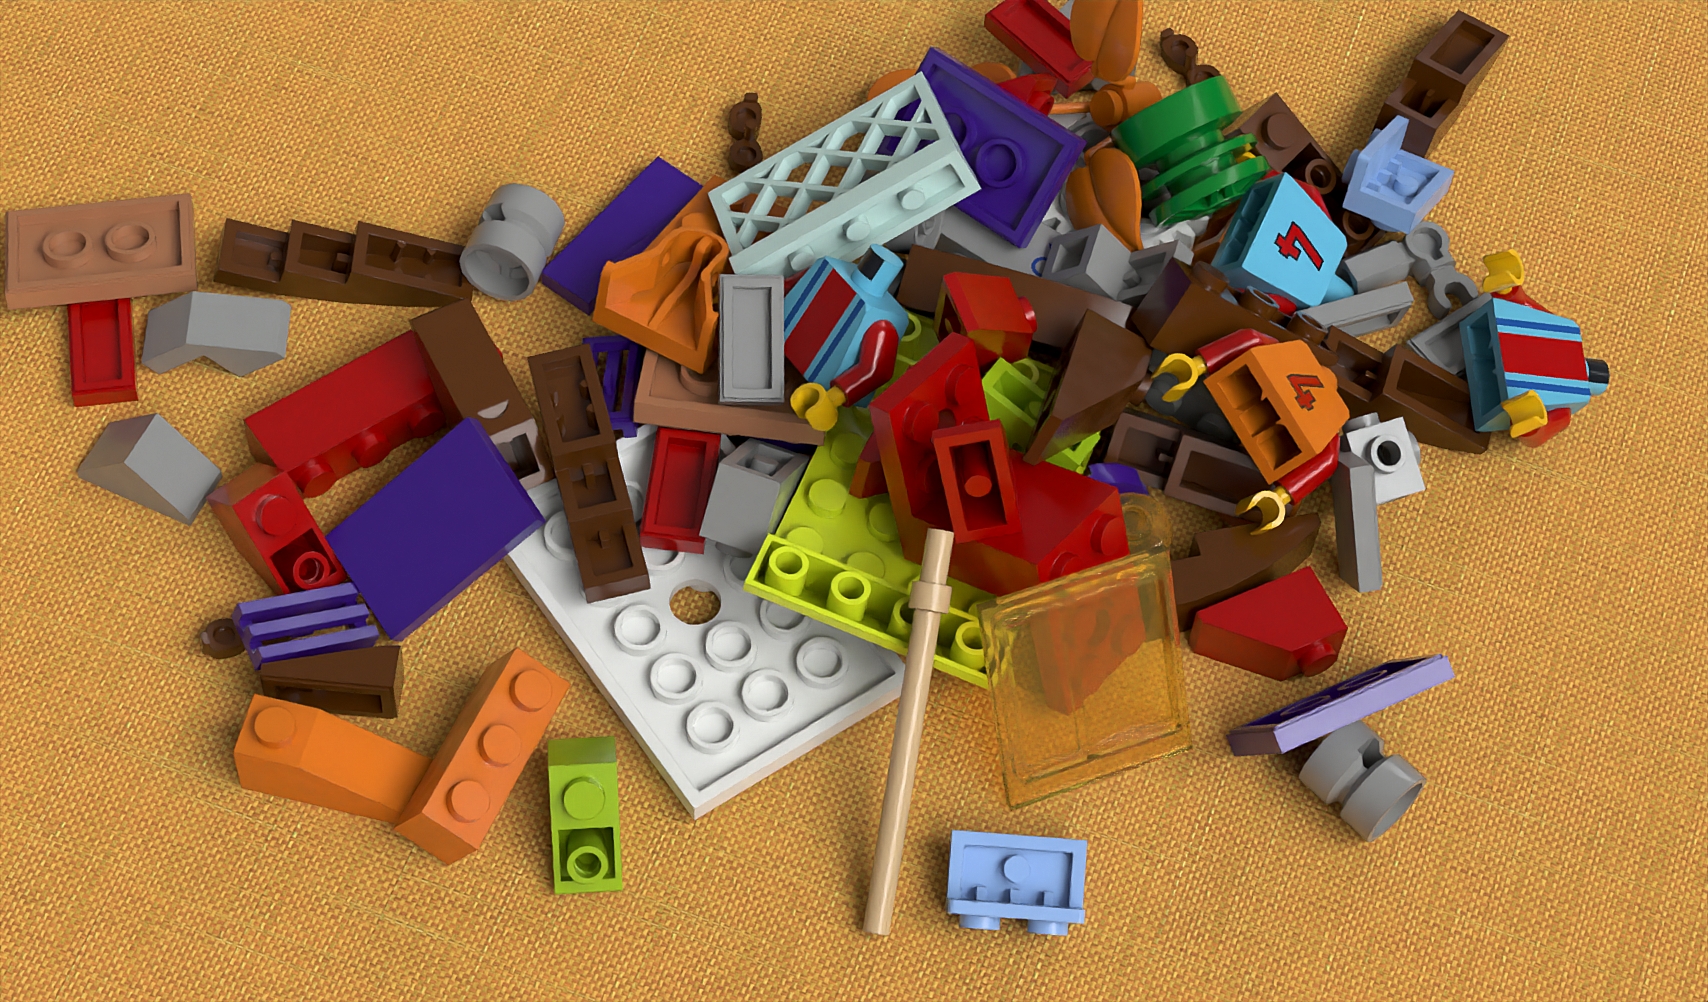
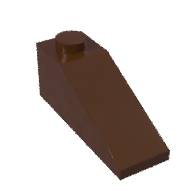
M1087 309L1058 355L1022 460L1035 466L1115 424L1128 402L1138 407L1154 378H1151L1153 372L1147 369L1153 347L1139 335Z

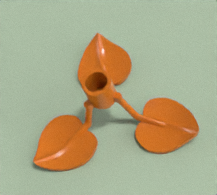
M1074 0L1070 16L1073 47L1080 58L1093 61L1091 66L1092 75L1110 84L1104 85L1093 95L1089 102L1054 103L1049 115L1091 113L1093 121L1098 126L1111 132L1128 118L1162 100L1159 89L1149 81L1136 82V78L1130 75L1136 65L1141 46L1143 0ZM983 62L971 67L996 84L1016 78L1011 69L998 62ZM1109 136L1085 152L1084 162L1086 167L1077 168L1068 176L1066 182L1067 212L1076 231L1102 224L1130 252L1144 249L1140 234L1142 207L1140 181L1135 165L1130 157L1121 150L1113 148L1114 144Z

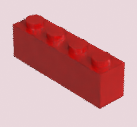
M412 329L252 414L243 419L249 451L255 461L286 470L301 498L305 499L316 498L326 493L337 480L361 467L369 468L377 465L392 450L416 437L423 438L433 434L444 424L446 419ZM495 345V347H496L498 353L500 354V356H501V358H502V360H503V354H502V352H501V351L499 350V348Z

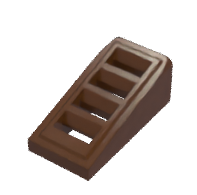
M375 646L262 663L260 679L263 694L267 697L318 708L330 714L385 719L398 718L404 681L401 646Z

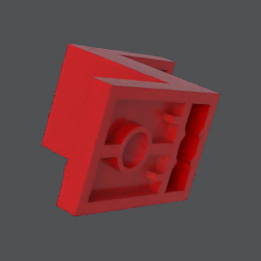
M951 332L868 404L904 559L921 566L928 528L953 532L932 431L990 421L973 338ZM1009 448L1017 485L1022 533L956 544L954 536L947 576L1026 607L1046 706L1068 714L1087 694L1092 693L1101 681L1127 655L1133 653L1145 638L1119 490L1115 486L1047 461H1042L1033 466L1022 460L1024 453Z

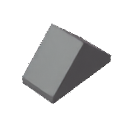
M158 413L110 422L77 470L79 478L188 526H191L206 503L205 497L214 491L222 478L221 470Z

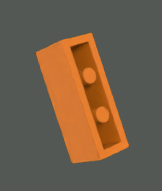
M518 647L488 665L393 829L447 865L478 850L571 684Z

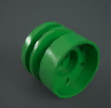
M1223 75L1206 79L1167 96L1128 118L1109 134L1115 148L1130 157L1136 170L1155 165L1159 172L1158 175L1141 188V200H1152L1168 193L1171 196L1170 199L1149 213L1155 228H1163L1187 220L1195 221L1216 212L1244 196L1254 183L1272 171L1266 156L1263 155L1248 159L1239 164L1237 163L1236 159L1254 148L1258 141L1252 133L1225 139L1222 130L1230 126L1243 111L1226 77Z

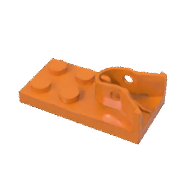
M716 175L702 187L642 253L616 263L607 261L601 272L593 315V322L700 374H703L718 357L719 313L713 311L712 303L718 295V277L720 274L735 275L729 261L732 254L708 195V192L727 182V180ZM751 193L731 204V211L749 213L758 195ZM774 203L767 216L783 218L788 208ZM758 231L751 245L773 232Z

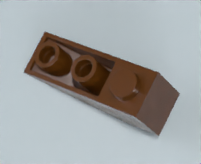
M1277 92L1244 110L1230 126L1222 130L1225 139L1248 133L1254 134L1258 143L1248 152H1251L1256 157L1266 156L1273 170L1280 173L1286 172L1291 177L1311 184L1319 190L1333 223L1346 236L1347 247L1341 259L1373 247L1388 232L1376 227L1370 218L1342 207L1349 186L1342 183L1343 173Z
M1172 256L1131 317L1148 344L1168 355L1180 353L1194 358L1196 357V349L1240 329L1251 328L1278 339L1280 343L1302 340L1308 345L1320 365L1335 366L1340 359L1324 338L1328 330L1317 320L1301 311H1296L1294 316L1290 317L1278 310L1279 305L1271 297L1252 286H1247L1244 292L1239 291L1228 285L1230 280L1222 272L1203 261H1197L1195 266L1192 267Z
M469 297L408 320L450 431L467 417L478 419L526 491L555 479V473L534 417Z

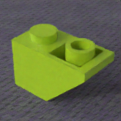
M615 736L547 740L555 894L623 891Z

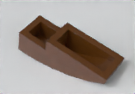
M1458 10L1414 58L1407 77L1383 103L1371 134L1376 128L1383 130L1397 115L1407 118L1409 122L1400 149L1427 159L1453 126L1505 47L1509 35Z
M1333 325L1327 328L1328 333L1324 338L1340 359L1335 366L1325 367L1335 374L1337 392L1349 409L1350 418L1348 420L1375 412L1378 414L1380 423L1403 417L1406 429L1415 436L1419 443L1479 455L1487 451L1492 431H1475L1468 382L1397 343L1385 353H1382Z
M1125 407L1115 424L1110 426L1098 463H1118L1135 468L1141 481L1146 486L1161 490L1163 495L1253 523L1263 521L1261 509L1255 505L1248 511L1236 516L1235 508L1237 504L1258 492H1272L1276 488L1274 482L1270 485L1267 483L1245 447L1129 407ZM1289 503L1285 505L1284 518L1290 517L1293 506Z
M1318 512L1286 517L1279 526L1258 535H1251L1250 532L1259 527L1262 522L1194 533L1188 558L1138 566L1135 583L1144 624V641L1192 629L1196 612L1292 573L1312 553L1321 526Z

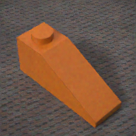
M258 694L253 695L233 750L241 788L393 824L397 823L433 759L321 709Z

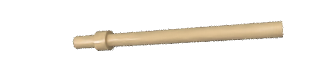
M928 528L919 581H912L908 608L914 609V616L862 929L864 932L889 935L940 618L941 613L948 614L952 587L946 586L954 532Z

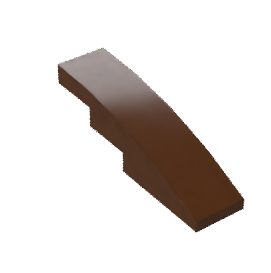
M226 218L221 232L213 282L277 295L339 303L398 307H443L465 297H469L470 301H472L474 287L462 273L459 262L465 246L358 221L352 234L293 219L288 231L284 232Z
M915 244L911 246L896 301L904 309L917 314L935 317L942 277L944 275L961 272L1008 277L1017 297L1025 296L1029 300L1036 317L1037 331L1033 333L1029 351L1058 357L1061 349L1087 309L1144 338L1131 319L1137 310L1136 307L1031 274Z
M590 343L527 357L587 604L651 589L649 573L636 529L633 509L618 456L617 444Z

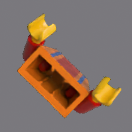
M1247 328L1235 331L1196 349V357L1194 358L1180 353L1169 355L1153 371L1151 378H1155L1165 372L1176 376L1179 384L1169 389L1162 396L1164 401L1173 402L1185 395L1195 384L1198 376L1204 374L1207 377L1203 380L1204 384L1267 483L1270 485L1274 482L1276 486L1272 492L1261 491L1241 500L1235 508L1236 516L1248 511L1255 505L1261 509L1263 513L1262 524L1250 532L1251 535H1258L1282 523L1287 503L1295 506L1335 473L1338 467L1340 436L1337 432L1350 418L1349 409L1337 392L1335 374L1329 368L1319 364L1306 343L1302 340L1280 343L1276 338Z

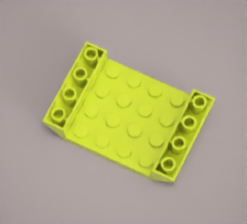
M904 309L908 313L909 324L898 345L894 374L887 383L876 390L871 402L906 372L909 365H915L939 344L933 330L934 320ZM1028 357L1010 364L1046 392L1054 369L1053 367ZM988 372L980 374L981 380ZM840 405L837 407L839 413L837 423L833 428L826 431L824 446L818 445L775 535L768 533L744 582L743 590L907 656L914 609L908 608L912 581H919L921 565L904 559L889 492L863 499L849 494L858 458L874 428L869 407L863 408L852 405L849 408H845ZM1016 442L1011 446V449L1025 453V449ZM1094 447L1075 472L1084 475ZM947 576L946 586L952 587L948 614L941 613L933 667L991 691L1026 613V607Z

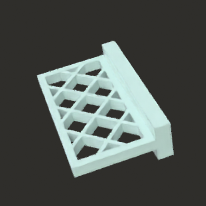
M921 71L708 192V195L732 254L729 261L735 275H784L785 279L813 265L817 259L824 256L852 262L863 256L871 244L881 246L979 191L981 187L963 156L929 82ZM921 98L922 101L911 121L894 120L899 109ZM858 132L866 133L857 152L840 151L846 139ZM885 135L902 137L893 156L875 154ZM921 139L935 140L932 144L914 153ZM804 163L812 164L802 183L786 181L793 169ZM831 166L848 168L838 187L821 185ZM866 170L882 171L859 184ZM751 193L759 194L749 213L731 211V204ZM777 196L794 198L783 218L767 216ZM813 200L827 202L806 214ZM758 231L773 232L751 245Z

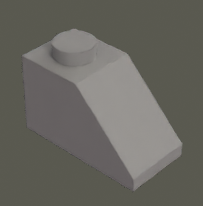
M750 437L719 462L699 536L716 541L715 547L730 556L751 558L753 554L758 555L768 533L775 535L808 467L810 457Z

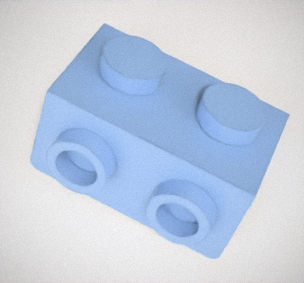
M1397 115L1383 130L1376 128L1371 134L1366 147L1362 151L1355 149L1348 159L1342 175V183L1349 186L1342 207L1370 218L1371 222L1380 229L1390 232L1401 231L1409 235L1448 192L1455 171L1400 149L1409 119Z
M951 830L945 911L947 913L960 914L959 927L1000 930V918L1003 917L1028 919L1027 932L1068 935V923L1084 924L1085 921L1083 896L1087 840Z

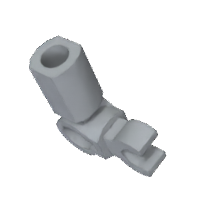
M1421 221L1409 235L1405 234L1403 240L1399 243L1396 240H1389L1341 259L1335 272L1339 278L1353 288V296L1403 281L1408 275L1414 277L1421 287L1425 286L1429 292L1427 298L1428 308L1438 320L1447 317L1452 308L1445 294L1455 295L1463 306L1479 296L1473 280L1455 270L1456 262L1448 250L1449 238L1447 233L1441 226L1429 221Z

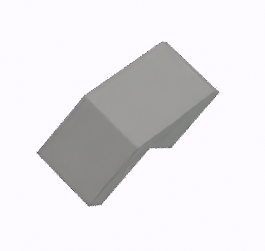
M1097 224L1054 237L1041 278L1138 308L1172 256L1191 265L1194 253L1180 239L1130 252L1102 224Z
M192 291L148 312L141 364L160 375L205 355L238 377H242L285 358L291 305L278 299Z

